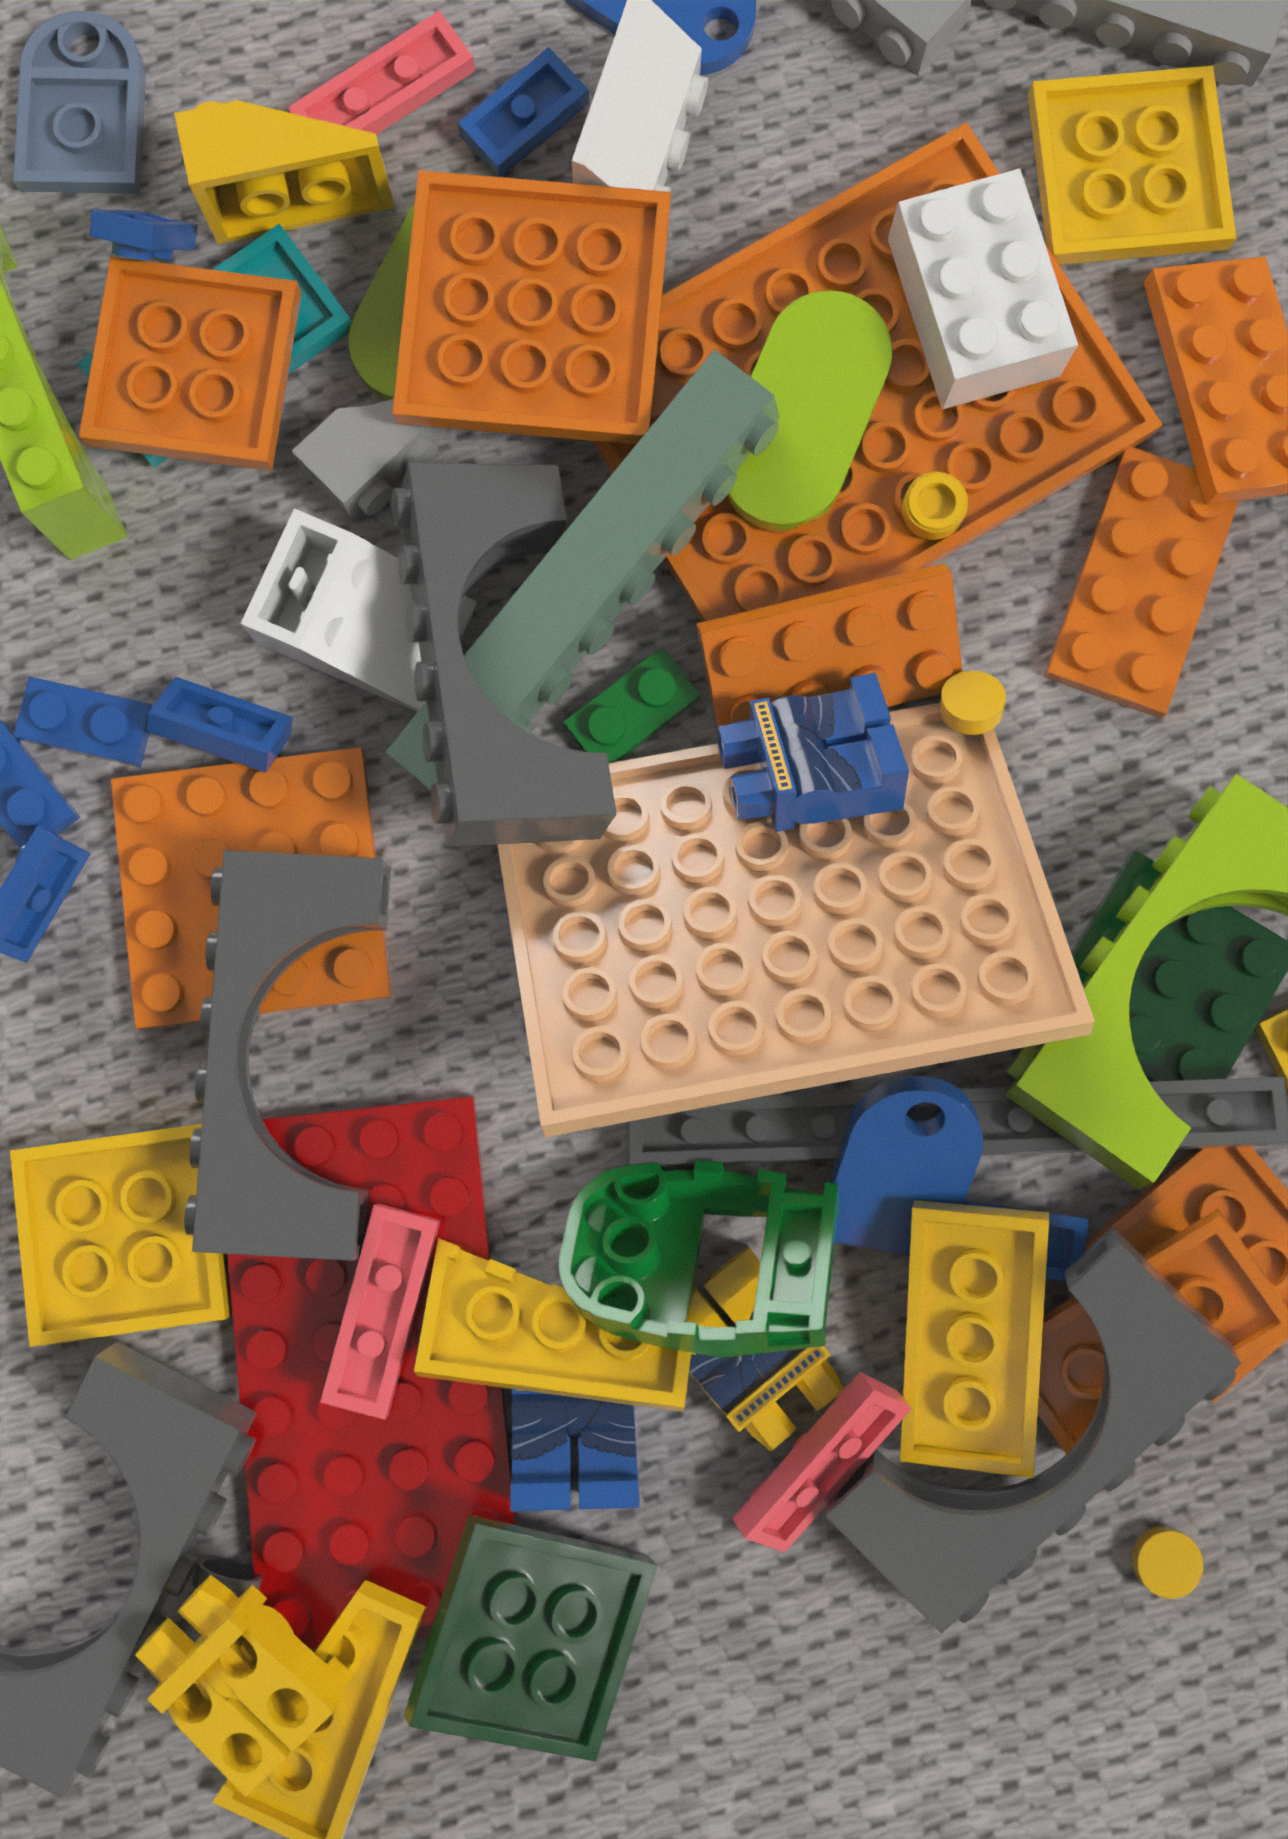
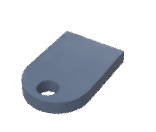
M92 11L63 13L39 26L25 44L19 66L13 182L20 192L140 194L146 72L143 59L133 38L114 19ZM84 34H92L99 37V44L92 53L86 56H76L70 53V46L77 37Z

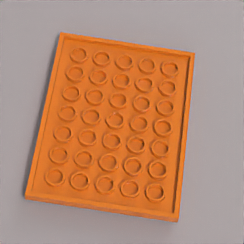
M967 122L662 295L650 427L714 349L751 377L775 320L790 303L804 295L830 290L852 294L864 300L882 317L892 341V361L885 384L840 493L826 514L815 521L811 520L806 524L798 525V528L773 531L758 527L743 519L728 501L729 497L727 495L716 506L709 503L695 520L696 530L688 544L678 554L672 556L668 553L663 559L701 622L930 567L1120 456L1127 448L1135 447L1156 435L1163 426L1047 245L1048 255L1078 343L1061 376L941 409L890 249L888 235L898 202L1000 174ZM591 441L611 475L636 446L635 444ZM929 472H943L955 477L963 485L968 497V509L958 529L950 536L939 540H929L917 536L907 527L902 516V503L909 486L916 478Z

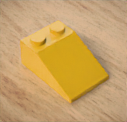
M239 100L225 103L208 101L197 105L194 109L174 113L188 184L217 244L261 236L279 223L284 230H290L395 208L376 133Z

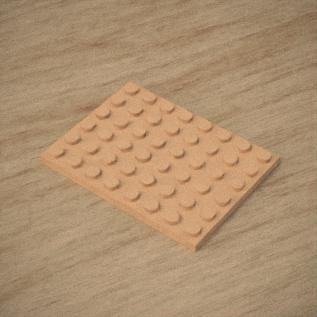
M940 703L889 712L891 717L890 725H894L909 769L903 810L814 824L795 822L794 829L775 832L771 815L737 819L730 790L731 776L758 772L756 764L724 769L718 751V743L608 763L617 815L600 839L497 844L540 1124L544 1138L1091 1035L1095 1021L995 730L992 729L989 732L978 735L959 733L943 721L940 714Z

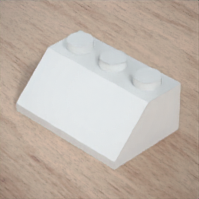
M627 0L572 158L574 184L671 192L670 187L664 186L669 170L672 168L680 171L683 165L690 139V133L683 131L688 114L699 116L707 92L708 78L700 75L702 48L652 0Z

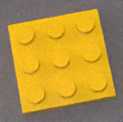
M1213 65L1032 82L1027 96L1045 241L1059 265L1230 249L1237 237Z
M202 1124L10 1150L29 1347L225 1320L231 1317L224 1254L192 1252L193 1235H186L184 1228L187 1200L190 1195L197 1194L198 1168H192L190 1164V1143L194 1130L196 1128L202 1129Z

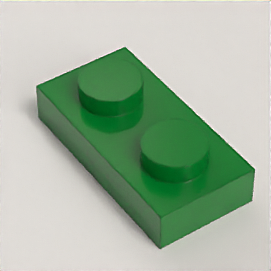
M661 647L563 723L564 727L584 752L607 753L608 763L618 762L697 703L701 695L665 649Z

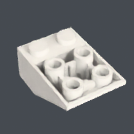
M294 508L240 624L257 644L418 712L426 703V701L419 702L415 693L416 662H421L419 642H410L407 634V606L413 602L411 584L401 583L399 559L347 530ZM465 595L459 603L458 612L460 642L477 607V602Z

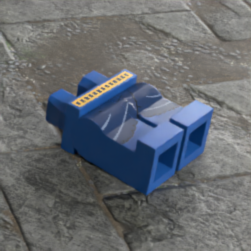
M876 673L850 678V688L847 690L809 698L800 695L786 696L770 703L769 698L750 701L749 720L718 727V751L724 769L756 764L758 772L731 776L730 790L737 819L771 815L775 832L794 829L795 822L814 824L903 810L909 769L894 725H890L891 717Z
M512 1389V1481L510 1511L571 1510L573 1497L572 1436H578L579 1509L640 1508L634 1405Z

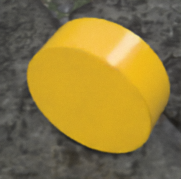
M925 473L916 478L906 492L902 503L904 522L914 534L921 538L929 540L946 538L958 529L968 509L967 493L963 485L955 477L947 473Z
M973 670L957 673L950 677L942 688L940 700L941 717L950 728L959 733L978 735L989 732L1002 720L1006 701L1005 689L999 680L988 673Z
M1169 1526L1153 1527L1145 1531L1137 1539L1133 1547L1132 1566L1135 1575L1155 1595L1166 1599L1181 1598L1191 1593L1199 1584L1203 1574L1201 1552L1194 1541L1180 1530Z

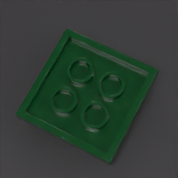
M1136 850L1129 853L1071 952L1082 985L1089 974L1082 970L1080 966L1102 936L1113 942L1126 924L1116 917L1122 906L1139 885L1149 891L1161 874L1151 867L1154 863L1152 859ZM1231 906L1215 907L1186 915L1170 923L1157 933L1142 955L1136 969L1129 1003L1132 1041L1137 1058L1148 1081L1227 1078L1288 971V940Z
M469 1514L405 1708L404 1717L409 1727L596 1762L658 1565L647 1555Z

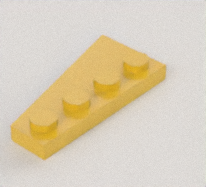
M438 1238L414 1368L417 1376L684 1412L691 1358L690 1352L663 1348L610 1334L595 1326L582 1315L563 1287L552 1284V1286L516 1272L515 1268L492 1259L489 1261L461 1250L457 1245Z
M365 1580L315 1652L326 1664L333 1657L337 1658L354 1674L334 1713L294 1752L291 1751L288 1757L246 1798L227 1780L212 1803L289 1839H343L427 1607Z

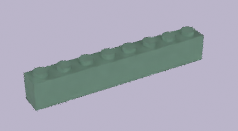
M715 349L464 655L470 672L485 696L510 721L530 734L533 729V724L530 721L546 702L553 704L565 694L573 681L574 675L571 672L586 653L593 655L606 644L614 631V624L612 622L627 603L635 605L647 594L655 580L654 570L668 553L674 556L688 544L696 530L695 520L709 503L716 506L725 499L737 480L735 472L750 453L755 456L762 453L777 433L779 427L777 421L780 417L774 395ZM426 701L386 750V753L431 791L432 785L438 783L435 762H426L423 752V726L425 722H429Z

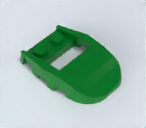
M695 1160V1166L692 1170L663 1171L659 1163L632 1164L610 1169L591 1180L579 1192L570 1208L559 1256V1274L562 1285L581 1314L595 1326L610 1334L650 1345L720 1358L825 1346V1328L837 1217H839L840 1212L838 1184L825 1182L824 1194L788 1188L786 1174L758 1169V1175L753 1176L724 1171L722 1162ZM705 1214L767 1217L753 1320L736 1321V1327L698 1326L695 1322H688Z

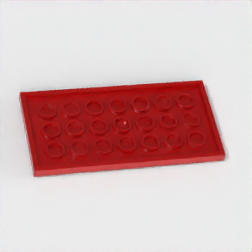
M475 1096L262 1119L280 1147L304 1168L334 1183L354 1188L369 1189L366 1231L373 1206L377 1203L441 1221L389 1415L385 1420L320 1403L359 1258L351 1261L228 1254L240 1404L257 1412L247 1433L256 1438V1442L245 1463L254 1578L258 1575L263 1576L259 1591L267 1598L263 1605L279 1612L289 1623L294 1635L309 1649H318L365 1580L426 1606L427 1608L416 1637L429 1636L468 1515L517 1525L516 1512L510 1511L512 1471L504 1389L501 1387L420 1377L414 1372L438 1238L457 1245L461 1250L489 1261L491 1259Z

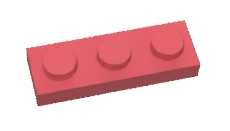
M439 10L288 107L289 113L372 132L377 135L474 73V58Z
M378 1203L373 1206L320 1403L384 1420L388 1417L441 1220Z
M862 1372L850 1384L842 1388L835 1397L834 1403L807 1433L797 1439L792 1447V1451L771 1475L752 1491L750 1499L732 1518L743 1537L785 1553L912 1409L899 1391Z

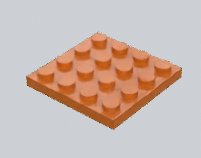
M418 170L392 411L395 423L636 445L651 425L671 192Z
M362 747L278 757L266 773L239 763L111 778L135 1029L144 1030L200 1022L202 1003L205 997H212L214 971H209L206 966V943L209 933L211 931L217 932L219 906H214L211 900V879L214 868L222 867L224 850L377 858L365 751ZM385 931L349 934L326 942L306 953L293 963L274 984L265 998L258 1015L393 998Z

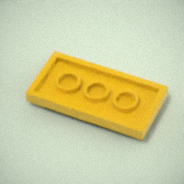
M914 1200L911 1219L903 1398L912 1409L902 1419L901 1462L1034 1478L1049 1212Z

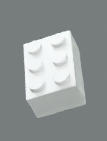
M1021 169L898 202L888 235V242L941 409L1060 377L1076 350L1078 343Z

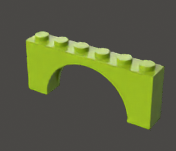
M0 223V461L21 513L65 556L73 560L128 536L106 482L92 464L66 419L21 323L4 274L6 271L17 268L18 265Z
M1235 774L1220 791L1211 785L1205 790L1187 815V818L1196 823L1185 840L1174 835L1151 867L1161 873L1149 891L1139 885L1116 915L1118 919L1126 923L1113 942L1102 936L1080 966L1082 970L1089 974L1082 986L1095 1021L1091 1035L1044 1043L1039 1046L1023 1047L1006 1071L1015 1078V1081L1005 1093L1006 1097L1137 1190L1151 1185L1157 1180L1191 1130V1127L1177 1117L1152 1088L1142 1070L1133 1045L1129 1022V1003L1132 983L1142 955L1160 930L1186 915L1215 907L1245 906L1266 909L1288 916V807L1238 774Z

